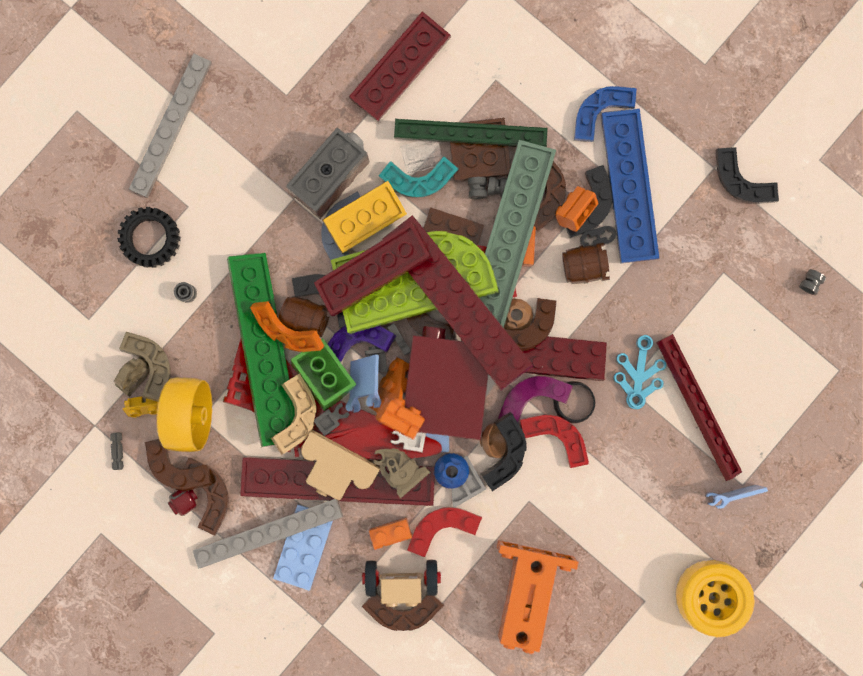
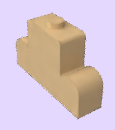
M314 430L309 433L301 449L302 455L306 460H317L306 482L316 488V492L325 497L329 495L337 500H341L351 480H354V484L358 488L366 489L373 483L380 470V466Z

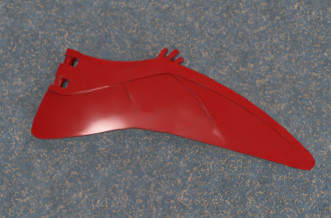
M240 339L232 371H234L233 376L229 379L227 396H224L223 402L255 413L242 340ZM286 359L290 380L298 374ZM241 374L247 375L245 381L239 380ZM236 392L241 394L240 400L234 399ZM314 398L316 404V419L325 411L321 408L319 403ZM339 401L328 408L333 413L335 408L342 403L343 407L339 409V414L344 415L348 412L350 415L337 420L340 425L325 435V437L366 459L382 460L381 454H375L376 450L399 449L410 458L434 456L442 451V446L438 441L426 436L422 453L404 450L403 443H391V440H399L398 435L392 434L396 430L375 419V415L361 409L356 413L353 410L347 411V403ZM313 423L314 426L312 430L323 435L317 427V425ZM307 437L294 447L295 457H299L298 448L302 449Z

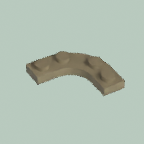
M126 332L119 350L146 360L149 364L150 374L142 396L159 402L161 391L171 377L168 357L163 349L153 340Z

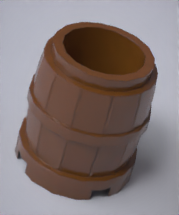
M604 242L590 246L582 245L562 252L567 283L588 284V282L598 280H610V276L606 277V273L609 272L607 251L602 250V247L605 246Z
M292 296L287 297L284 301L278 319L291 330H316L319 337H323L330 317L326 316L328 310L325 305H319L311 302L309 299Z

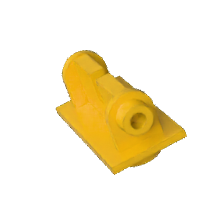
M142 396L128 398V400L124 401L125 407L122 410L128 417L133 418L144 414L156 415L158 402L146 398V402L143 403Z

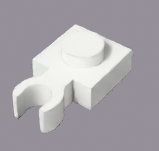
M398 431L392 432V434L399 436L398 441L391 440L392 444L403 443L404 450L423 452L426 433L418 432L412 440Z

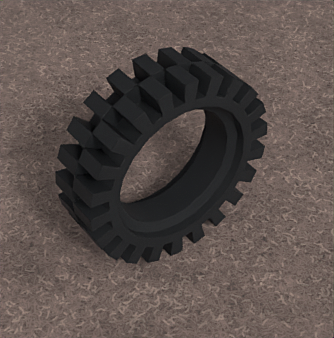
M141 207L138 208V211H131L130 216L126 215L124 217L126 221L124 223L121 222L120 226L122 228L117 233L120 235V238L117 239L121 244L119 248L124 252L123 255L131 262L147 268L165 265L164 262H169L171 260L170 257L176 255L175 250L179 249L180 246L178 245V241H181V237L178 234L180 230L177 228L176 222L158 208L146 207V209H143ZM144 221H157L165 229V244L154 254H141L133 244L134 230Z

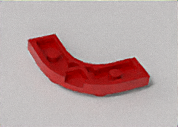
M539 415L520 420L525 438L551 434L561 440L566 450L569 468L589 464L584 440L577 428L567 420L554 415Z
M456 507L437 509L427 514L418 523L407 551L425 557L433 537L443 528H457L476 535L482 517Z

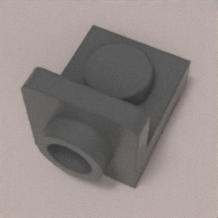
M376 346L369 347V350L365 351L366 357L379 355L378 373L388 372L385 351Z

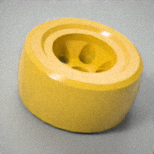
M171 378L161 391L157 407V433L159 440L167 450L178 452L201 451L207 442L212 422V395L209 384L205 380L196 378Z
M718 560L697 562L684 571L677 583L675 595L680 614L693 629L707 636L725 637L732 635L742 629L752 615L754 594L751 585L743 573L726 562ZM714 581L713 586H707V583ZM722 584H727L728 588L726 591L721 590ZM715 592V593L713 594L714 599H710V598H709L710 593ZM730 598L731 604L725 605V599ZM701 604H706V610L701 611ZM716 608L720 609L719 615H714Z

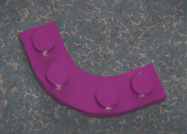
M535 376L525 379L509 392L498 419L511 412L516 421L519 422L524 407L535 397H549L567 404L573 386L546 376Z

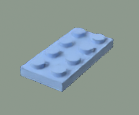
M298 504L295 513L309 507ZM333 521L287 537L273 579L310 591Z

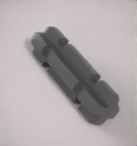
M120 432L110 434L113 470H122L124 468L123 461H121L123 458V446L120 442L122 440V433Z

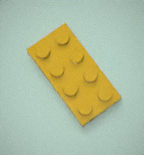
M386 181L322 219L341 253H344L407 213L389 181Z

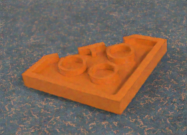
M398 357L391 362L389 371L379 383L378 395L381 400V406L387 397L391 400L396 397L404 402L403 406L405 407V400L402 399V396L407 389L408 379L405 378V372L409 370L410 364ZM373 402V406H370L369 408L378 413L381 406L378 408H374Z

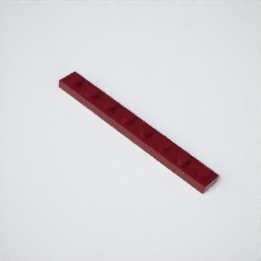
M669 335L656 343L725 481L732 480L742 473V470L674 335Z

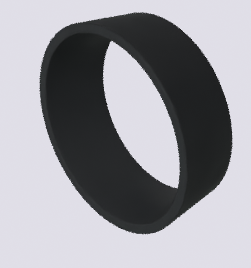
M576 381L568 382L567 384L580 385L590 391L593 397L592 411L583 419L573 420L561 412L559 401H553L554 409L559 417L568 422L580 423L592 415L595 409V397L587 385Z

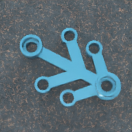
M648 335L640 336L637 339L636 345L639 348L636 370L629 362V358L625 353L618 354L616 357V362L625 368L634 381V388L632 389L625 380L626 376L624 373L617 372L613 376L614 382L620 384L626 392L627 405L632 409L642 408L645 405L646 397L655 390L661 389L664 385L662 379L655 378L651 381V385L642 390V383L666 368V362L663 359H658L652 367L644 372L647 350L653 346V340ZM642 340L647 341V345L645 347L641 345ZM621 355L625 357L624 363L619 361ZM659 361L663 363L661 369L657 367ZM618 374L622 375L623 377L622 381L620 382L616 379V376ZM656 380L660 382L658 388L654 386ZM634 396L639 398L636 404L632 401Z

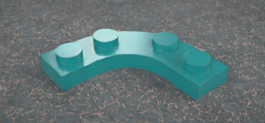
M443 157L430 173L416 178L407 175L390 161L378 176L385 182L389 181L392 188L401 194L410 197H426L441 190L459 169L446 157Z

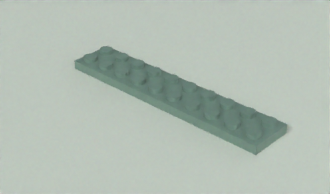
M519 140L485 252L492 266L499 292L480 297L481 301L503 328L556 154L555 149Z

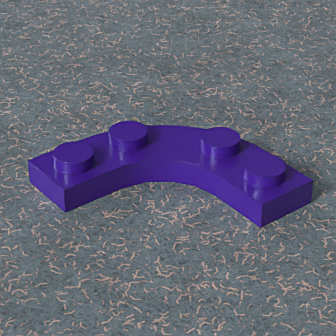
M344 326L333 335L328 342V346L341 362L351 346L361 342L370 343L387 352L396 335L380 326L349 334L347 327Z

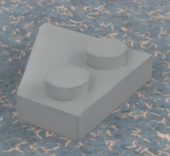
M467 455L463 458L468 463L469 476L462 486L452 489L454 508L486 490ZM450 466L451 477H455L458 470L455 466Z

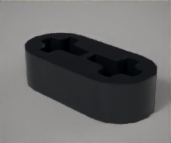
M603 226L587 231L581 236L580 244L581 246H590L588 242H584L587 235L590 238H597L591 242V245L604 242L605 245L609 244L616 238V230L612 226ZM605 230H607L608 233H612V235L609 237L610 240H608L607 237L600 238V235H603L605 233Z

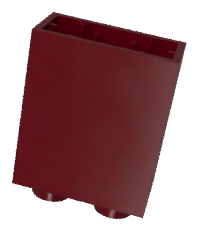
M423 326L422 336L413 335L405 407L409 409L412 406L421 411L420 416L425 419L418 430L420 433L481 440L488 373L462 340L445 339L446 329Z

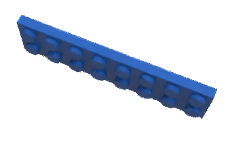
M640 108L602 113L601 119L612 190L620 264L659 259Z

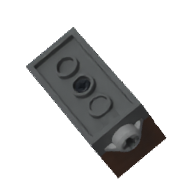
M337 127L286 185V188L294 198L321 219L330 206L342 195V192L351 185L355 177L370 163L368 154L364 150L363 140L354 132L344 133Z

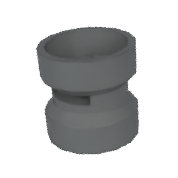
M472 177L468 179V186H470L469 199H484L488 197L487 190H485L487 185L486 177Z
M489 177L487 196L497 194L502 197L508 178L496 179L495 177Z
M809 269L806 273V279L800 283L799 287L811 295H817L819 286L824 284L826 277L816 270Z
M181 282L175 286L174 295L178 300L189 303L195 300L197 290L191 284Z

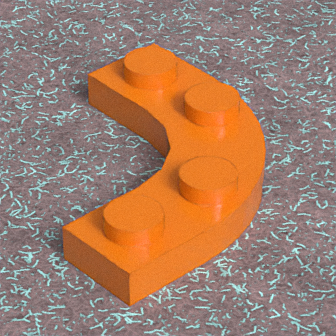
M269 301L253 303L250 307L264 332L272 340L275 341L277 339L286 344L285 348L298 352L321 351L324 347L316 330L294 331L283 325L276 316Z

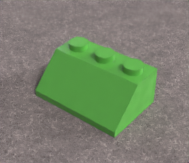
M322 338L324 347L321 351L301 352L291 359V365L297 374L300 373L312 395L325 411L346 396L356 386V383Z

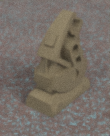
M141 357L131 359L119 370L114 379L115 386L130 397L150 374L149 364Z
M392 448L375 451V454L382 455V460L377 461L374 459L373 463L380 465L381 474L390 486L397 489V494L400 498L430 473L425 466L419 468L414 459H411L405 452L399 449ZM385 466L388 467L390 472L389 474L386 472Z

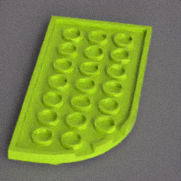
M446 231L427 232L479 298L499 292L488 258L471 240L461 235L447 233ZM366 250L332 259L333 270ZM407 272L343 311L347 331L351 334L437 310V308Z

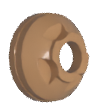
M512 299L504 329L523 330L531 325L533 312L527 302L522 299ZM515 309L522 312V318L518 321L511 318V312Z
M491 423L482 432L480 445L489 457L501 458L505 453L506 444L495 423Z

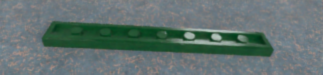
M395 119L394 139L517 146L519 140L547 147L548 128Z

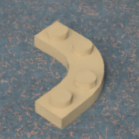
M300 373L282 384L295 407V417L286 429L271 438L281 455L301 443L314 426L315 400Z

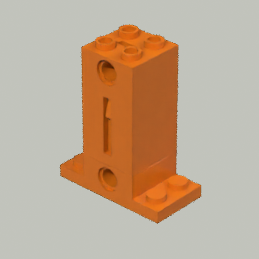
M498 540L497 549L502 554V557L513 559L514 557L498 634L500 644H503L504 648L512 650L515 647L522 648L523 652L534 654V651L540 652L557 566L561 570L571 572V569L577 570L578 561L574 556ZM534 561H539L537 567H531V564ZM519 632H524L522 636H516Z

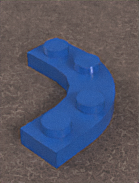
M610 86L598 89L584 100L577 113L574 140L594 141L596 118L602 110L609 107L634 109L637 88Z

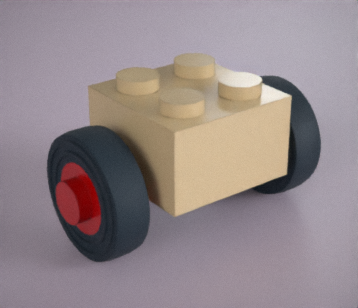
M370 560L366 561L365 573H362V585H365L366 596H376L380 580L381 604H386L387 607L398 606V603H406V606L412 607L417 606V603H421V581L424 580V584L427 587V595L435 596L438 594L437 584H441V571L437 572V560H427L424 576L421 573H383V575L380 574L379 576L377 562Z

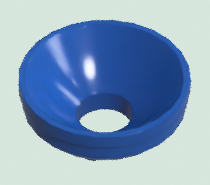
M448 453L437 460L434 467V475L437 482L443 487L449 489L458 488L466 482L469 476V466L462 456ZM449 466L457 468L458 473L455 477L447 476L446 469Z

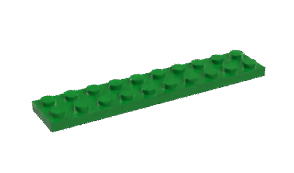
M266 253L229 256L227 262L261 447L273 446L275 444L271 438L292 423L295 417V407L282 386L283 383L289 380L283 343L277 339L275 341L272 340L264 332L250 309L253 303L269 301L277 316Z

